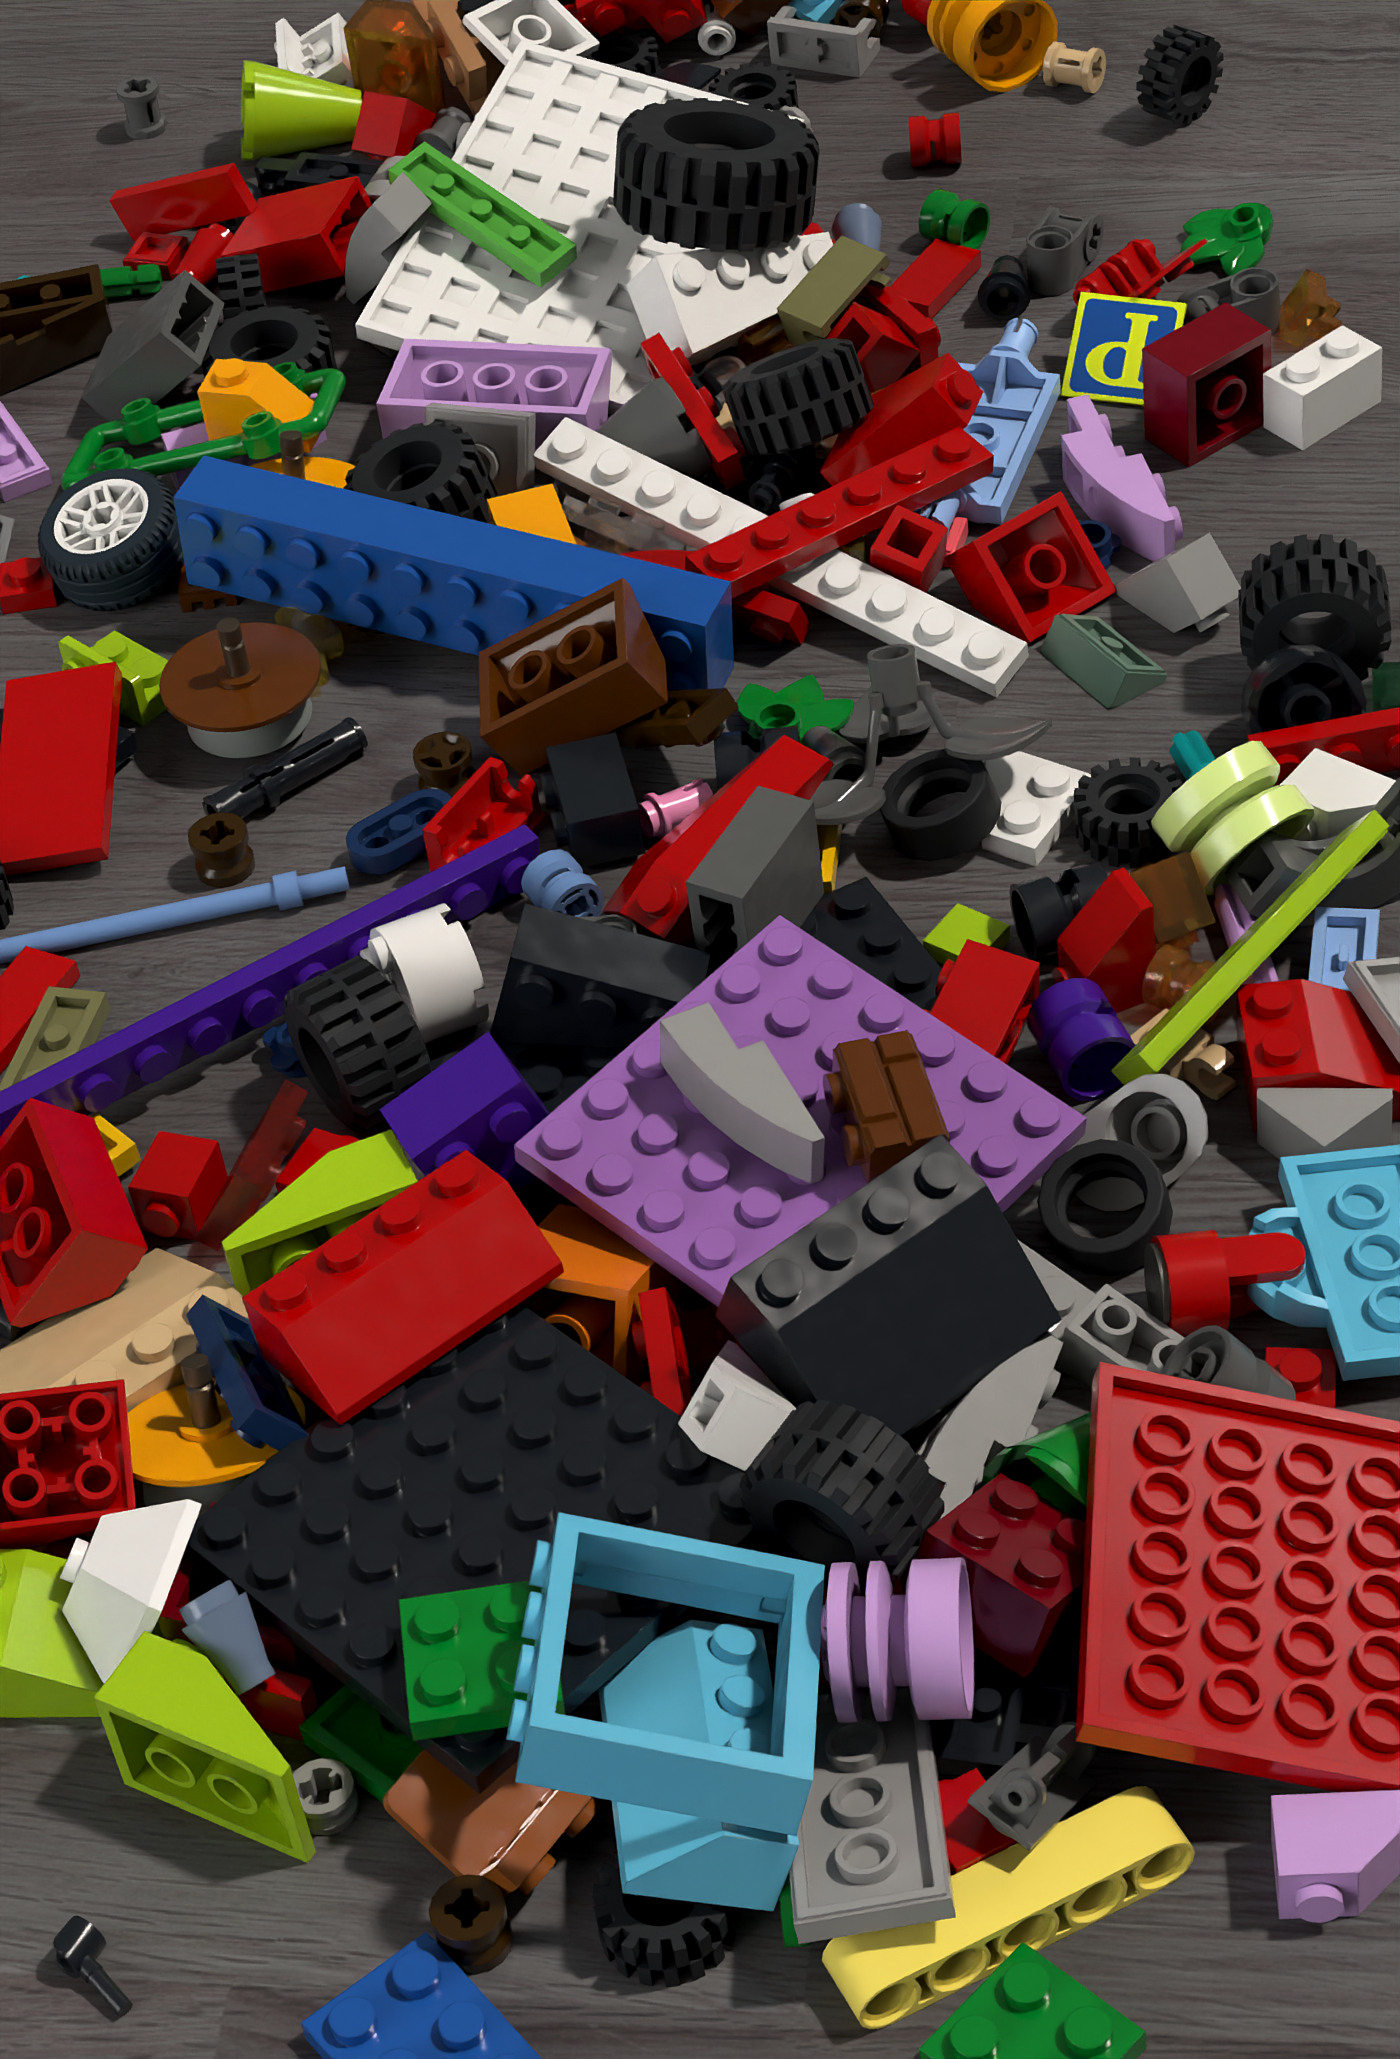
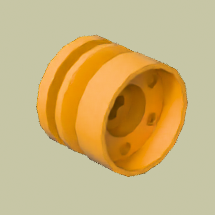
M932 0L927 12V32L933 45L988 91L1008 92L1027 84L1041 72L1048 47L1054 41L1057 42L1058 22L1052 7L1043 0Z

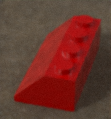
M465 1150L409 1188L386 1201L356 1223L333 1236L303 1258L274 1275L268 1281L243 1296L242 1301L262 1357L338 1424L342 1425L563 1274L564 1268L561 1260L507 1180L469 1151Z

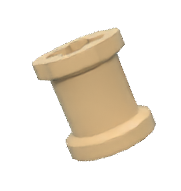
M1054 41L1048 47L1044 57V83L1051 87H1057L1060 83L1082 86L1084 92L1096 93L1101 87L1105 75V53L1103 49L1094 47L1088 52L1068 49L1064 43Z

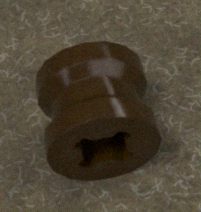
M844 0L836 12L835 25L856 28L863 18L875 19L876 24L870 30L868 39L870 37L877 38L891 12V0Z
M446 731L431 734L420 740L413 750L414 765L420 774L418 777L419 790L438 789L453 797L476 772L470 764L472 762L471 744L466 737L459 733Z
M214 813L200 818L190 828L188 841L191 851L196 856L195 868L197 876L203 883L210 887H231L245 881L252 874L255 868V858L253 850L247 844L249 841L247 825L241 817L233 813Z
M467 1874L452 1878L439 1887L431 1899L429 1916L433 1932L436 1934V1941L465 1974L476 1975L488 1972L503 1963L511 1952L514 1936L510 1919L507 1915L504 1895L497 1884L484 1876ZM469 1916V1923L462 1927L461 1921Z

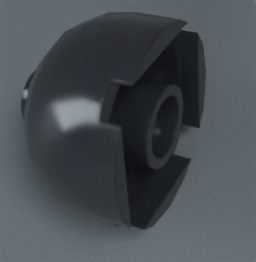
M1289 645L1270 653L1253 668L1243 687L1241 712L1248 733L1251 735L1362 714V710L1366 713L1367 699L1361 680L1338 655L1315 645Z

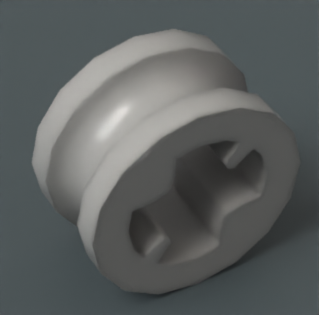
M318 1758L306 1762L295 1770L293 1777L311 1834L331 1835L342 1831L353 1822L358 1814L360 1801L351 1771L342 1762L331 1758ZM324 1789L333 1790L329 1794L328 1803L322 1805L314 1804L318 1799V1791Z

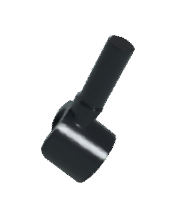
M73 1916L55 1936L53 1941L57 1952L58 1966L66 1975L72 1978H79L81 1976L86 1983H90L118 2017H122L131 2010L133 2004L103 1970V1966L95 1961V1958L106 1947V1940L101 1932L89 1921L80 1916Z

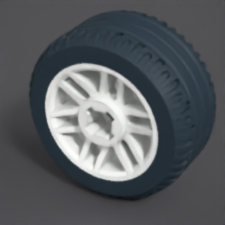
M129 468L111 469L95 473L78 481L66 489L53 502L39 527L38 548L46 568L63 595L72 603L87 610L114 611L138 605L152 598L168 586L184 565L173 495L165 483L157 476L143 470Z

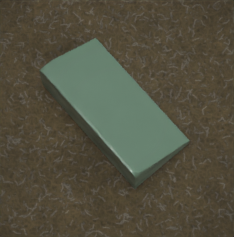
M1055 615L1041 649L1042 654L1107 708L1121 706L1163 684L1167 678L1165 670L1098 616Z

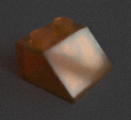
M366 0L343 27L354 88L361 90L362 100L364 91L407 98L435 114L441 109H447L435 35L412 3Z

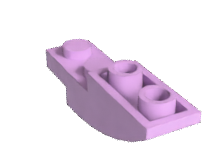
M1088 394L1067 399L1069 433L1061 435L1063 481L1073 498L1092 520L1106 524L1110 528L1111 534H1116L1121 538L1122 545L1154 562L1175 551V541L1183 538L1182 521L1177 507H1168L1166 503V492L1161 475L1159 473H1151L1142 453L1126 456L1121 445L1114 447L1108 417L1106 414L1098 415Z

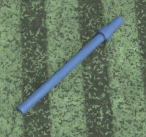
M343 866L298 876L295 870L272 875L273 882L0 939V964L12 962L25 946L48 953H55L278 905L280 911L304 906V899L350 890L346 868Z

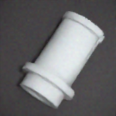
M707 4L705 5L708 22L704 23L699 29L698 43L702 50L708 54L715 56L723 55L729 52L735 44V29L730 23L722 19L715 7L714 12L711 13L710 6Z

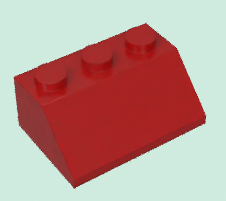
M33 1098L27 1100L0 1137V1299L10 1325L21 1328L112 1296L128 1274L138 1266L142 1256L148 1250L94 1118Z

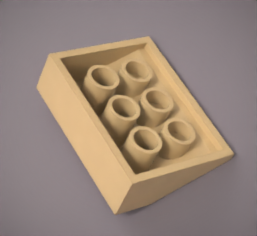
M155 1248L141 1258L138 1266L128 1274L112 1296L50 1317L0 1349V1394L124 1379L127 1412H129L146 1399L169 1388L184 1384L181 1361L189 1355L199 1354L196 1349L198 1340L186 1314L202 1294L249 1319L242 1301L243 1296L220 1274Z

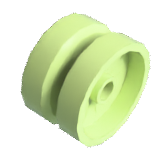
M1250 741L1237 746L1209 763L1179 787L1158 809L1151 821L1152 828L1171 852L1192 850L1185 864L1186 872L1205 896L1214 895V890L1221 883L1230 885L1224 873L1241 852L1258 838L1271 830L1295 840L1314 817V808L1296 785L1274 786L1280 774V765L1261 741Z

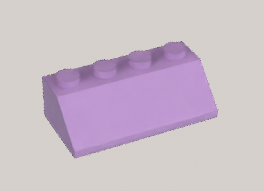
M404 339L376 403L383 439L390 436L389 433L398 429L404 430L410 428L411 425L419 423L425 425V406L430 403L536 413L535 452L565 417L595 431L608 418L612 365L611 348Z

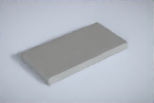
M898 1686L892 1720L882 1722L876 1721L872 1708L870 1688H865L864 1711L861 1722L839 1723L834 1711L832 1693L818 1695L813 1782L797 1831L799 1847L789 1870L793 1920L799 1944L956 1918L931 1720H918L911 1698L910 1686Z

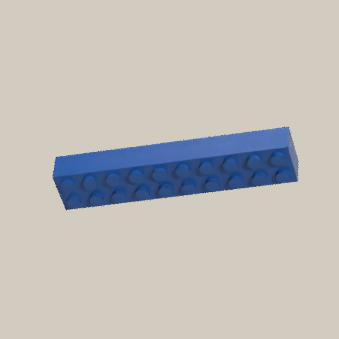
M208 456L201 458L173 497L187 582L189 584L479 656V652L624 578L630 584L665 658L667 691L723 688L734 669L731 581Z

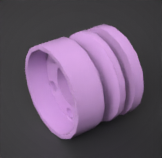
M965 1559L912 1560L907 1577L906 1594L894 1595L890 1575L883 1561H870L867 1571L866 1596H861L859 1577L854 1563H832L829 1572L827 1598L821 1614V1653L824 1676L831 1689L834 1711L839 1723L861 1722L864 1711L865 1688H870L872 1708L876 1721H891L897 1700L898 1686H910L911 1698L918 1720L972 1718L974 1704V1641L971 1595Z

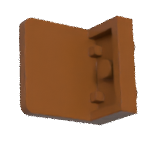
M424 1749L390 1787L383 1798V1805L387 1813L457 1877L467 1874L484 1876L497 1884L504 1897L517 1888L524 1895L530 1893L556 1862L548 1853V1850L563 1832L571 1839L574 1838L594 1817L602 1804L591 1796L515 1782L518 1761L479 1794Z

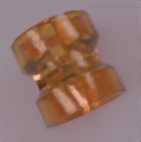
M1170 944L1164 945L1154 955L1145 973L1142 985V998L1144 1002L1162 1010L1172 1008L1216 962L1204 960L1199 963L1192 960L1189 951ZM1223 1004L1202 1026H1206L1214 1020Z

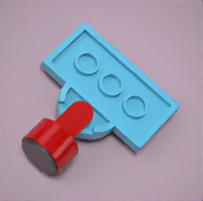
M1400 1145L1280 1157L1278 1178L1288 1207L1272 1208L1254 1217L1253 1227L1249 1235L1219 1238L1215 1230L1153 1236L1151 1243L1146 1245L1144 1279L1149 1313L1184 1338L1205 1326L1217 1325L1228 1331L1230 1319L1263 1310L1272 1318L1298 1327L1326 1328L1343 1381L1400 1375Z

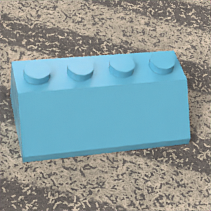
M690 1620L654 1638L598 1688L601 1717L604 1723L770 1755L774 1692L763 1629L742 1627L731 1623L719 1624ZM612 1801L622 1893L774 1911L799 1847L798 1833L796 1836Z

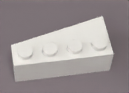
M829 232L798 236L788 244L780 242L778 247L764 249L763 247L754 248L750 252H739L738 250L711 252L710 249H700L656 255L626 286L646 340L660 333L670 350L680 347L690 365L696 366L731 346L734 348L748 341L752 336L766 329L771 330L781 325L782 322L776 308L833 246V242Z

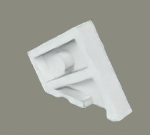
M1021 751L1001 758L986 760L985 767L1002 803L1000 818L991 833L982 840V849L1037 867L1075 818L1074 790L1079 788L1078 781L1083 774L1091 777V774Z

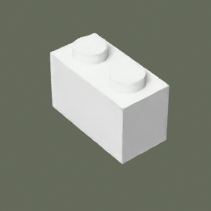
M1342 325L1263 373L1264 428L1299 449L1305 450L1380 403L1382 347Z

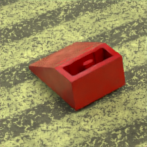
M124 1379L0 1394V1549H31L94 1530L102 1515L136 1509Z

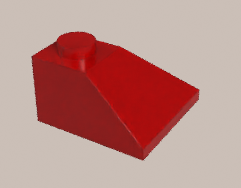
M1062 491L945 557L947 564L972 608L1008 634L1027 642V644L1049 631L1055 615H1078L1117 592Z

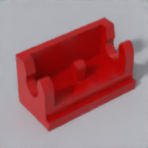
M489 757L422 829L430 871L432 872L524 824L537 835L548 823L546 813L541 812L537 786L529 774H525L519 780V792L508 781L509 773L504 761Z

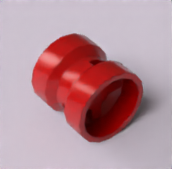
M959 112L945 113L940 119L928 120L924 115L908 117L912 168L927 167L931 161L942 160L946 165L962 164Z

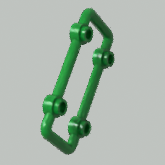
M295 362L281 363L274 366L273 369L308 397L318 393L309 414L303 418L282 423L279 419L274 418L271 412L263 411L246 418L241 423L243 432L137 459H133L131 455L125 454L123 448L120 447L111 448L100 453L104 446L111 443L128 440L133 445L143 444L156 439L168 429L204 421L199 400L160 409L158 405L152 404L149 398L136 399L121 409L122 419L100 424L85 434L62 474L61 486L66 490L90 475L111 469H137L160 476L196 467L203 456L221 460L248 455L253 460L268 458L281 451L279 435L283 431H300L302 433V441L311 439L323 432L343 393L346 378L338 369L326 368L305 373L303 369L297 368Z

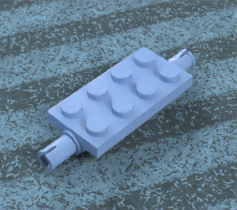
M1018 318L1009 320L1005 325L999 344L993 346L976 365L958 363L972 375L976 384L983 391L968 426L963 430L994 455L992 474L913 511L919 512V515L947 527L948 534L955 517L967 518L968 521L974 523L1002 525L1060 395V374L1039 372L1029 362L1028 356L1038 340V330L1027 319L1023 318L1018 332H1015L1019 324Z

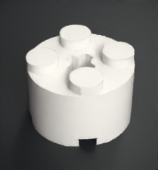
M445 903L371 929L368 948L360 950V956L378 968L396 988L410 1010L425 1044L483 1023L489 1017L488 1004L478 1008L476 1006L474 992L485 988L475 953L460 922L456 921L447 925L443 919L451 910Z

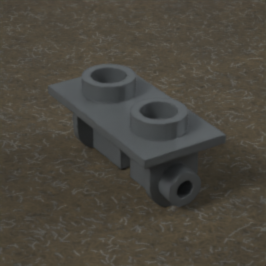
M1064 1722L1053 1731L1047 1742L1038 1735L1033 1738L977 1789L967 1802L987 1817L997 1831L1013 1838L1029 1851L1096 1787L1098 1782L1084 1772L1095 1755L1096 1745L1077 1742L1076 1722Z

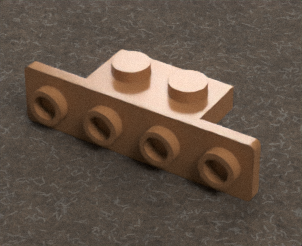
M410 0L411 5L423 24L429 45L433 50L437 49L444 62L445 71L451 84L458 87L475 116L482 108L504 70L501 62L468 28H465L455 11L459 0Z

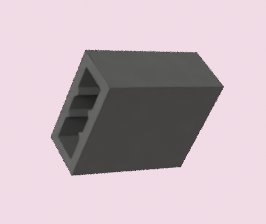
M186 270L181 272L107 336L82 399L91 405L99 415L107 418L110 422L122 419L121 409L131 401L149 398L152 404L157 403L201 366L225 303Z
M757 786L687 879L686 886L696 950L711 953L706 976H710L779 915L800 928L824 895L814 801Z

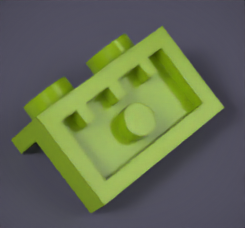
M115 630L98 640L91 647L68 635L58 641L64 663L61 667L62 671L110 662L117 663L122 672L119 714L122 713L144 726L166 710L160 695L159 684L162 671L168 662L167 659Z

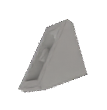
M1257 1088V1143L1279 1160L1280 1157L1390 1146L1392 1141V1089Z

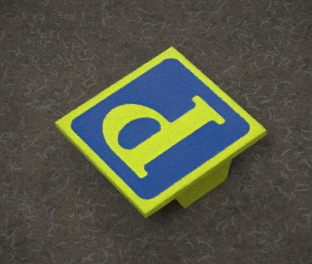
M1081 292L1061 397L1073 398L1088 394L1092 401L1144 406L1142 348L1182 327L1187 304Z

